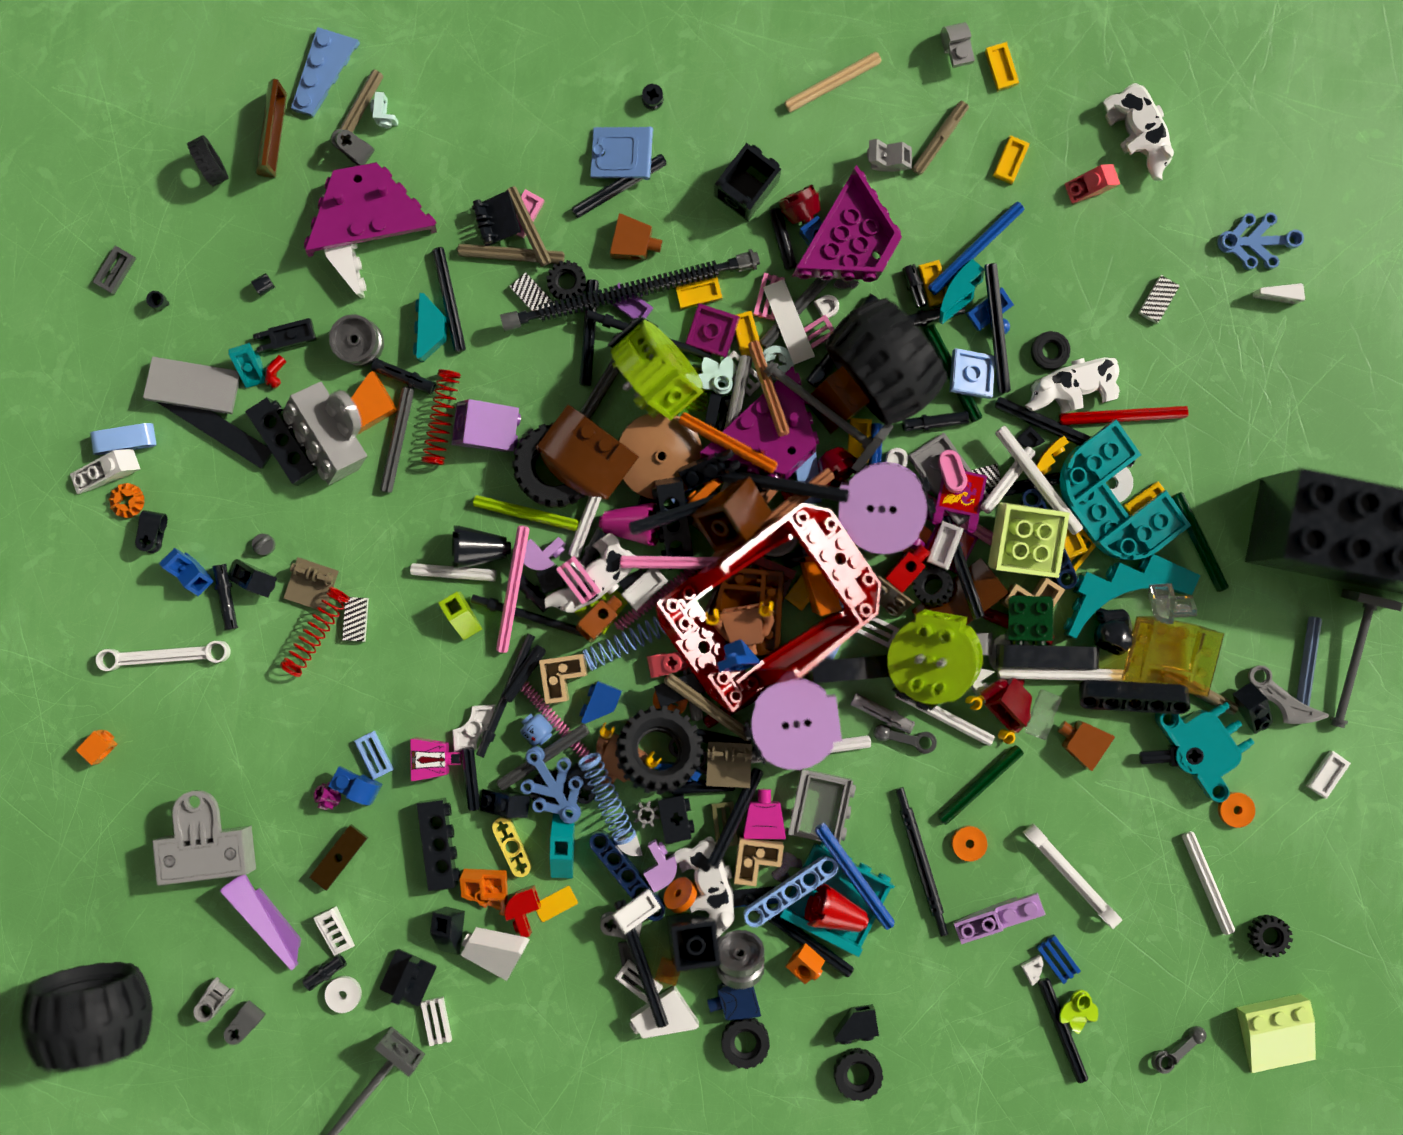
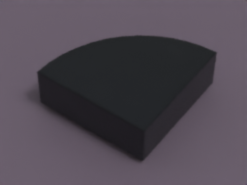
M1031 426L1016 438L1018 443L1025 448H1033L1045 442Z

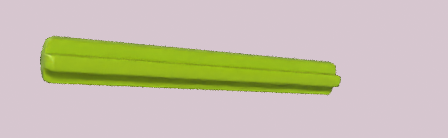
M475 495L473 500V506L572 531H576L579 524L577 519Z

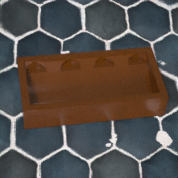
M272 79L268 83L256 173L259 176L273 178L276 177L287 93L278 79Z
M979 558L968 567L983 612L1009 593L982 558ZM958 575L952 579L954 591H952L953 596L952 598L949 597L948 603L944 602L941 607L936 605V608L920 603L911 610L915 616L924 609L967 617L966 625L974 620Z

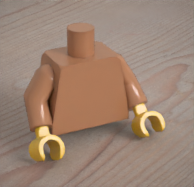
M760 602L758 604L725 608L720 613V616L718 609H714V615H709L708 612H705L706 623L713 625L716 631L730 643L739 639L743 640L756 655V644L763 642L764 638L769 635L774 623L773 602H770L768 607Z
M603 723L596 743V753H600V761L605 763L604 769L608 770L607 776L612 779L610 784H614L616 779L625 783L627 780L623 777L624 772L622 769H618L617 764L619 761L618 757H615V751L617 750L616 742L619 735L614 732L615 726H613L612 730H607L605 728L606 723ZM638 748L640 759L650 769L655 768L662 760L661 758L659 760L652 758V755L655 753L654 751L647 754ZM605 778L601 783H609L610 780Z

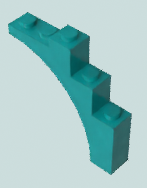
M1155 554L1140 560L1138 565L1139 571L1122 563H1114L1106 572L1107 580L1089 572H1082L1081 575H1077V583L1073 591L1081 596L1080 598L1077 597L1072 606L1074 612L1071 618L1068 617L1063 626L1065 632L1063 635L1069 638H1077L1084 624L1100 607L1126 592L1143 588L1170 590L1184 596L1192 595L1201 575Z

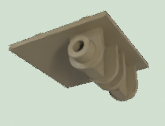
M297 557L296 563H292L290 567L292 575L284 599L314 609L320 607L326 611L327 605L321 600L329 602L330 596L326 592H328L329 587H334L339 571Z
M878 576L877 578L881 582L879 604L885 608L887 613L898 618L914 601Z
M708 742L706 786L750 788L752 744Z

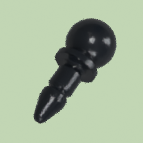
M731 395L724 396L720 402L719 413L721 415L717 427L721 432L725 426Z

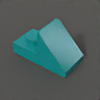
M250 343L229 349L228 354L246 388L265 383V372L260 355L257 351H253Z

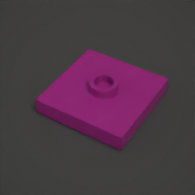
M698 303L685 344L726 358L740 317Z

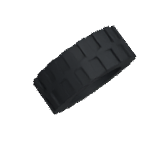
M204 135L187 143L194 162L212 187L229 179L221 159Z
M758 1019L731 1020L729 1024L727 1023L725 1030L722 1032V1052L725 1058L729 1060V1063L734 1064L737 1068H754L767 1057L768 1050L770 1049V1040L767 1029ZM741 1032H750L756 1038V1046L749 1053H742L735 1047V1038Z
M851 1048L846 1052L844 1051L837 1058V1062L834 1064V1079L838 1090L846 1098H850L853 1101H864L865 1099H871L874 1094L878 1093L879 1088L881 1089L883 1071L873 1053L871 1054L866 1049ZM854 1064H863L869 1071V1078L862 1085L852 1084L848 1079V1070Z

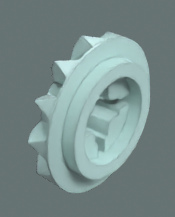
M771 346L763 352L766 363L774 361L776 354L778 355L779 362L786 364L778 367L783 373H786L794 366L789 351L782 346ZM771 375L772 380H774V381H775V380H778V379H776L774 376Z

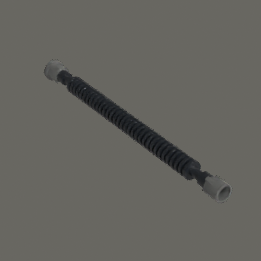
M748 249V252L727 259V262L716 264L715 260H713L711 264L706 262V267L704 263H701V268L698 264L695 265V269L694 266H690V271L686 267L684 268L685 272L683 269H679V274L677 270H674V275L670 271L668 272L669 276H667V273H663V278L661 274H658V279L654 275L652 276V281L650 277H647V282L645 278H642V283L638 279L636 280V285L634 281H630L631 286L626 282L625 288L623 284H620V289L618 285H615V290L611 286L609 287V292L607 288H603L604 293L599 289V294L596 293V290L592 291L593 296H591L590 292H587L588 297L583 293L581 299L580 295H576L577 300H575L574 296H571V301L567 297L565 298V303L563 299H560L561 304H558V300H555L554 306L551 301L549 302L550 307L547 306V303H544V308L540 304L538 305V310L508 312L500 314V318L505 332L528 324L530 320L541 318L542 322H544L546 316L548 320H551L550 315L553 316V319H556L555 314H558L559 318L562 317V312L564 316H567L566 311H569V315H572V310H574L576 314L578 313V308L580 312H584L583 307L588 311L589 305L592 310L594 309V304L599 308V303L603 307L605 306V301L607 305H611L610 300L615 304L617 299L619 303L622 302L621 297H623L624 301H627L626 296L631 300L632 295H634V298H638L637 293H639L640 297H643V292L645 296L649 295L648 291H650V294H654V289L656 293H659V288L661 291H665L664 286H666L667 290H670V285L674 289L676 288L675 284H677V287H681V282L683 286H686V281L690 285L692 280L693 283H697V278L699 282L703 281L702 277L705 281L708 280V276L710 279H713V274L715 278H718L719 272L730 270V272L738 270L740 272L752 269L754 271L757 270V265H760V260L757 252Z

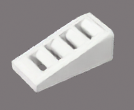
M1300 283L1263 287L1254 291L1253 297L1299 304L1305 301L1304 285Z
M337 906L314 917L317 927L334 956L355 946ZM332 917L333 921L326 924L324 920ZM337 925L338 928L329 931V927ZM341 932L342 936L335 939L332 938V935ZM345 939V944L339 947L336 946L335 943Z

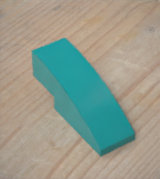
M971 259L958 272L948 287L940 310L939 322L941 324H944L974 299L975 287L983 282L984 268L975 260Z

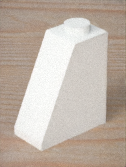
M476 927L473 934L470 935L468 933L461 945L465 948L461 956L507 981L530 939Z
M675 985L659 995L668 1020L667 1026L663 1028L657 1027L648 1004L631 1014L630 1019L632 1030L636 1035L639 1033L642 1038L694 1030L699 1027V1020Z

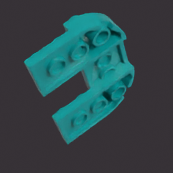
M1116 419L1083 444L1076 446L1068 454L1060 472V490L1064 502L1100 551L1120 560L1143 559L1158 552L1189 528L1191 524L1167 490L1160 492L1131 516L1125 511L1106 482L1141 456V453Z

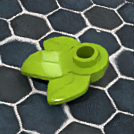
M1081 989L1076 990L1072 994L1070 1001L1061 1008L1059 1019L1061 1023H1069L1070 1028L1076 1034H1079L1087 1020L1097 1022L1098 1008L1092 1003L1088 992Z

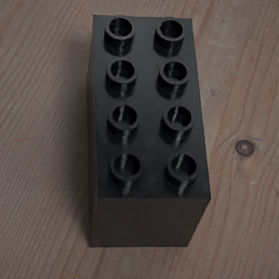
M1305 468L1262 477L1260 479L1245 562L1403 594V488Z

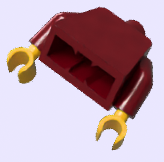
M999 679L980 691L979 696H968L965 700V703L968 704L975 700L974 705L970 707L973 710H979L982 707V701L985 700L984 705L1009 730L1002 729L998 733V738L1006 744H1012L1015 741L1014 734L1016 732L1019 733L1023 727H1026L1031 719L1032 696L1023 687L1025 679Z

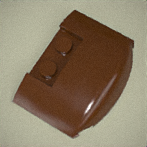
M570 405L566 406L536 446L547 468L562 483L583 495L603 497L602 499L608 500L639 458L638 455L624 444L620 443Z
M743 568L723 581L720 586L716 603L719 616L725 608L758 604L760 602L768 607L770 602H773L774 623L769 635L764 638L763 642L756 644V655L766 656L780 647L784 571Z

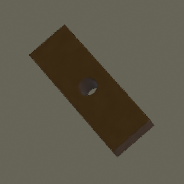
M352 824L349 825L309 878L327 891L368 837ZM337 854L342 855V860L337 859Z

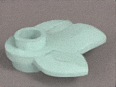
M727 356L719 364L705 357L701 367L702 373L698 374L703 383L702 388L713 390L719 395L728 394L732 389V378L736 372L733 360ZM723 382L726 386L721 388L718 386V383Z

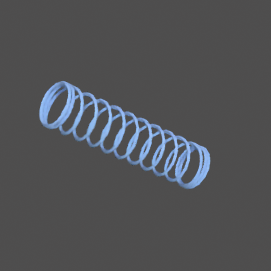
M653 616V621L657 630V634L653 630L650 623L647 620H645L646 628L650 639L648 638L640 624H637V628L642 643L631 627L629 628V631L634 646L631 644L626 634L623 631L621 632L626 646V650L620 643L617 636L614 635L613 637L619 655L617 654L609 640L606 639V644L608 646L611 659L599 642L598 647L603 662L600 660L593 647L590 646L595 666L588 651L586 649L582 650V653L584 654V658L590 670L593 671L597 669L596 658L602 665H605V658L603 652L605 656L608 658V660L611 662H613V655L611 649L618 658H621L619 645L626 654H629V649L626 640L628 641L632 649L636 651L637 646L634 636L639 642V644L643 647L645 643L642 633L644 634L646 639L650 643H652V636L649 627L657 639H660V633L657 624L659 625L663 633L666 635V633L660 626L657 618Z
M600 753L589 754L583 757L578 765L581 771H586L598 763L603 764L602 768L586 773L584 778H592L602 770L606 771L605 776H599L590 780L588 786H594L605 778H609V783L594 787L591 793H599L609 785L613 787L612 791L600 793L594 800L601 801L612 793L616 794V798L604 800L598 805V808H606L616 800H619V805L605 809L601 815H610L620 807L623 809L622 813H616L606 818L605 823H612L625 815L626 820L611 824L608 830H617L611 836L614 838L613 841L616 845L626 844L634 839L636 832L631 828L632 823L627 821L628 815L624 813L625 808L621 806L622 801L618 799V793L614 791V784H610L612 779L607 776L608 770L604 769L605 763L600 761ZM598 757L592 762L581 765L583 762L590 758ZM598 771L597 773L586 777L588 774ZM599 778H602V779L599 780L598 782L593 783V784H590V783L593 782L594 780H597V779H599ZM601 786H605L604 788H602V789H600V790H598V791L593 792L595 789H597V788H599V787H601ZM609 793L605 797L597 799L599 796ZM613 800L611 803L600 807L603 803ZM616 808L615 810H613V811L610 812V813L603 814L604 812H606V811L609 810V809ZM616 815H620V816L617 817L616 819L607 822V820L610 819L611 817H614V816H616ZM624 822V823L621 824L620 826H618V827H616V828H613V829H610V828H611L612 826H614L615 824ZM626 822L630 824L629 828L619 829ZM633 833L629 838L625 840L616 841L619 837L623 836L624 834Z

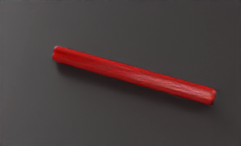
M1187 406L1061 413L1059 415V423L1062 425L1110 423L1116 419L1118 422L1179 419L1188 417L1189 412Z

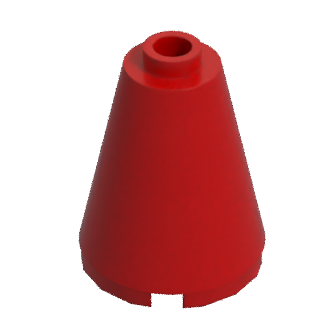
M825 883L815 888L814 890L817 892L814 897L810 896L808 899L805 919L809 920L807 925L811 927L861 932L868 925L869 918L866 911Z

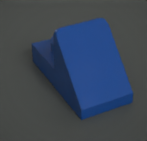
M739 639L724 646L725 660L717 663L719 671L726 672L743 671L760 664V661L745 642Z

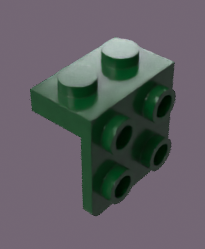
M1048 596L1009 597L1008 631H1005V640H1011L1010 645H1024V641H1033V645H1046V641H1053V598Z

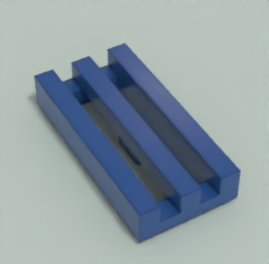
M1054 934L1036 947L1063 984L1069 978L1072 979L1073 975L1081 972ZM1051 942L1055 943V945L1064 955L1066 960L1072 966V970L1068 969V967L1065 965V963L1062 961L1060 956L1057 954V952L1050 944ZM1047 946L1066 972L1065 975L1060 973L1043 948Z

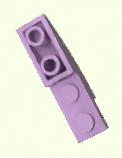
M1038 892L1018 899L1014 897L979 910L954 922V926L961 944L1002 932L1004 928L1044 916L1045 911Z

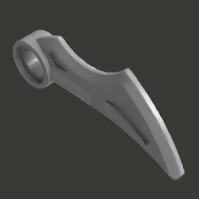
M1257 665L1248 672L1249 681L1268 700L1274 702L1279 707L1283 716V723H1311L1329 717V714L1301 703L1272 681V672L1266 666ZM1257 670H1262L1266 673L1265 681L1259 683L1254 679V674Z

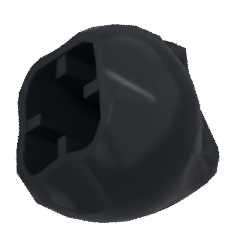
M1099 608L1095 612L1097 621L1100 623L1094 632L1095 645L1114 655L1126 653L1134 643V633L1128 612L1124 609L1106 610Z

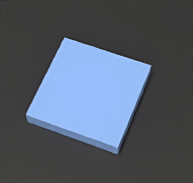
M957 348L952 350L949 392L986 399L992 398L995 370L994 355Z

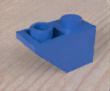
M597 681L596 685L592 684L587 695L591 699L588 705H583L579 715L583 717L581 723L586 724L614 712L623 690L601 681Z

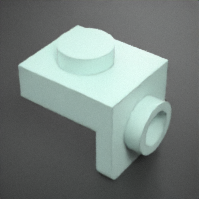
M375 92L374 99H371L370 109L373 112V119L376 124L383 128L398 126V120L395 115L387 114L388 99L384 92Z

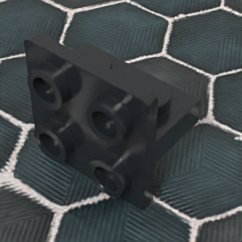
M397 949L379 989L393 995L391 1002L399 1005L404 1000L419 1006L437 966L406 951Z

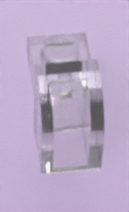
M1172 583L1149 585L1148 598L1153 615L1158 621L1165 624H1173L1175 617L1197 615V607L1193 595L1175 596Z

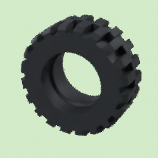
M551 423V425L542 424L539 425V428L528 431V435L525 438L522 437L519 441L518 449L515 448V459L512 461L515 480L518 482L520 489L530 499L540 505L551 508H562L569 504L573 505L586 495L578 493L565 484L559 486L547 485L536 474L535 462L540 453L536 446L554 423Z

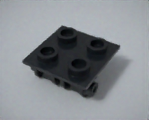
M509 190L483 202L480 199L473 201L472 209L475 211V220L478 222L477 227L480 229L481 240L484 242V246H490L521 232Z

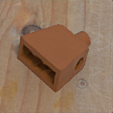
M619 213L610 256L612 259L646 260L648 250L661 252L663 240L651 237L652 227Z
M614 595L606 603L601 600L577 624L576 630L592 644L616 619V611L623 605L622 602ZM604 613L606 618L601 619L598 615Z
M1079 720L1074 727L1063 721L1057 732L1066 737L1062 747L1085 769L1090 771L1094 770L1115 738L1112 734Z

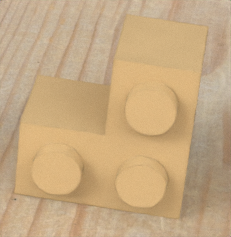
M1041 578L1032 593H1029L1017 584L1010 585L1007 590L1009 593L999 603L1008 608V599L1011 596H1048L1053 598L1054 608L1065 589L1048 578Z
M584 654L539 660L545 704L569 700L567 679L588 675Z
M739 836L734 884L756 886L759 864L781 867L783 842L768 839H744L743 836Z

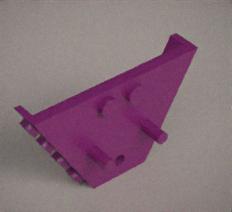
M377 162L333 170L331 177L326 179V192L324 197L321 196L319 199V212L317 217L314 216L312 219V232L310 237L307 236L305 239L304 249L308 257H312L315 251L424 230L437 233L436 221L429 213L425 214L421 210L422 206L414 197L410 199L406 194L407 190L400 182L396 184L392 179L393 176L385 166L381 168Z
M857 165L796 267L792 277H798L799 279H810L813 277L820 278L821 280L836 278L843 281L860 279L864 282H873L879 278L902 238L901 231L897 225H894L887 208L882 206L877 192L870 187L866 175L863 171H860ZM872 253H878L880 258L875 259Z
M792 366L784 374L801 385L800 375L798 372L795 373ZM777 380L774 383V387L789 428L788 435L778 436L764 393L722 431L726 435L776 461L777 468L773 473H769L736 454L723 463L727 464L738 460L741 466L737 470L788 479L816 452L819 438L817 432L812 431L811 424H813L811 412L806 411L805 405H807V402ZM711 442L700 452V459L716 452L726 451L727 449ZM789 448H794L796 450V453L790 455L787 452V450Z

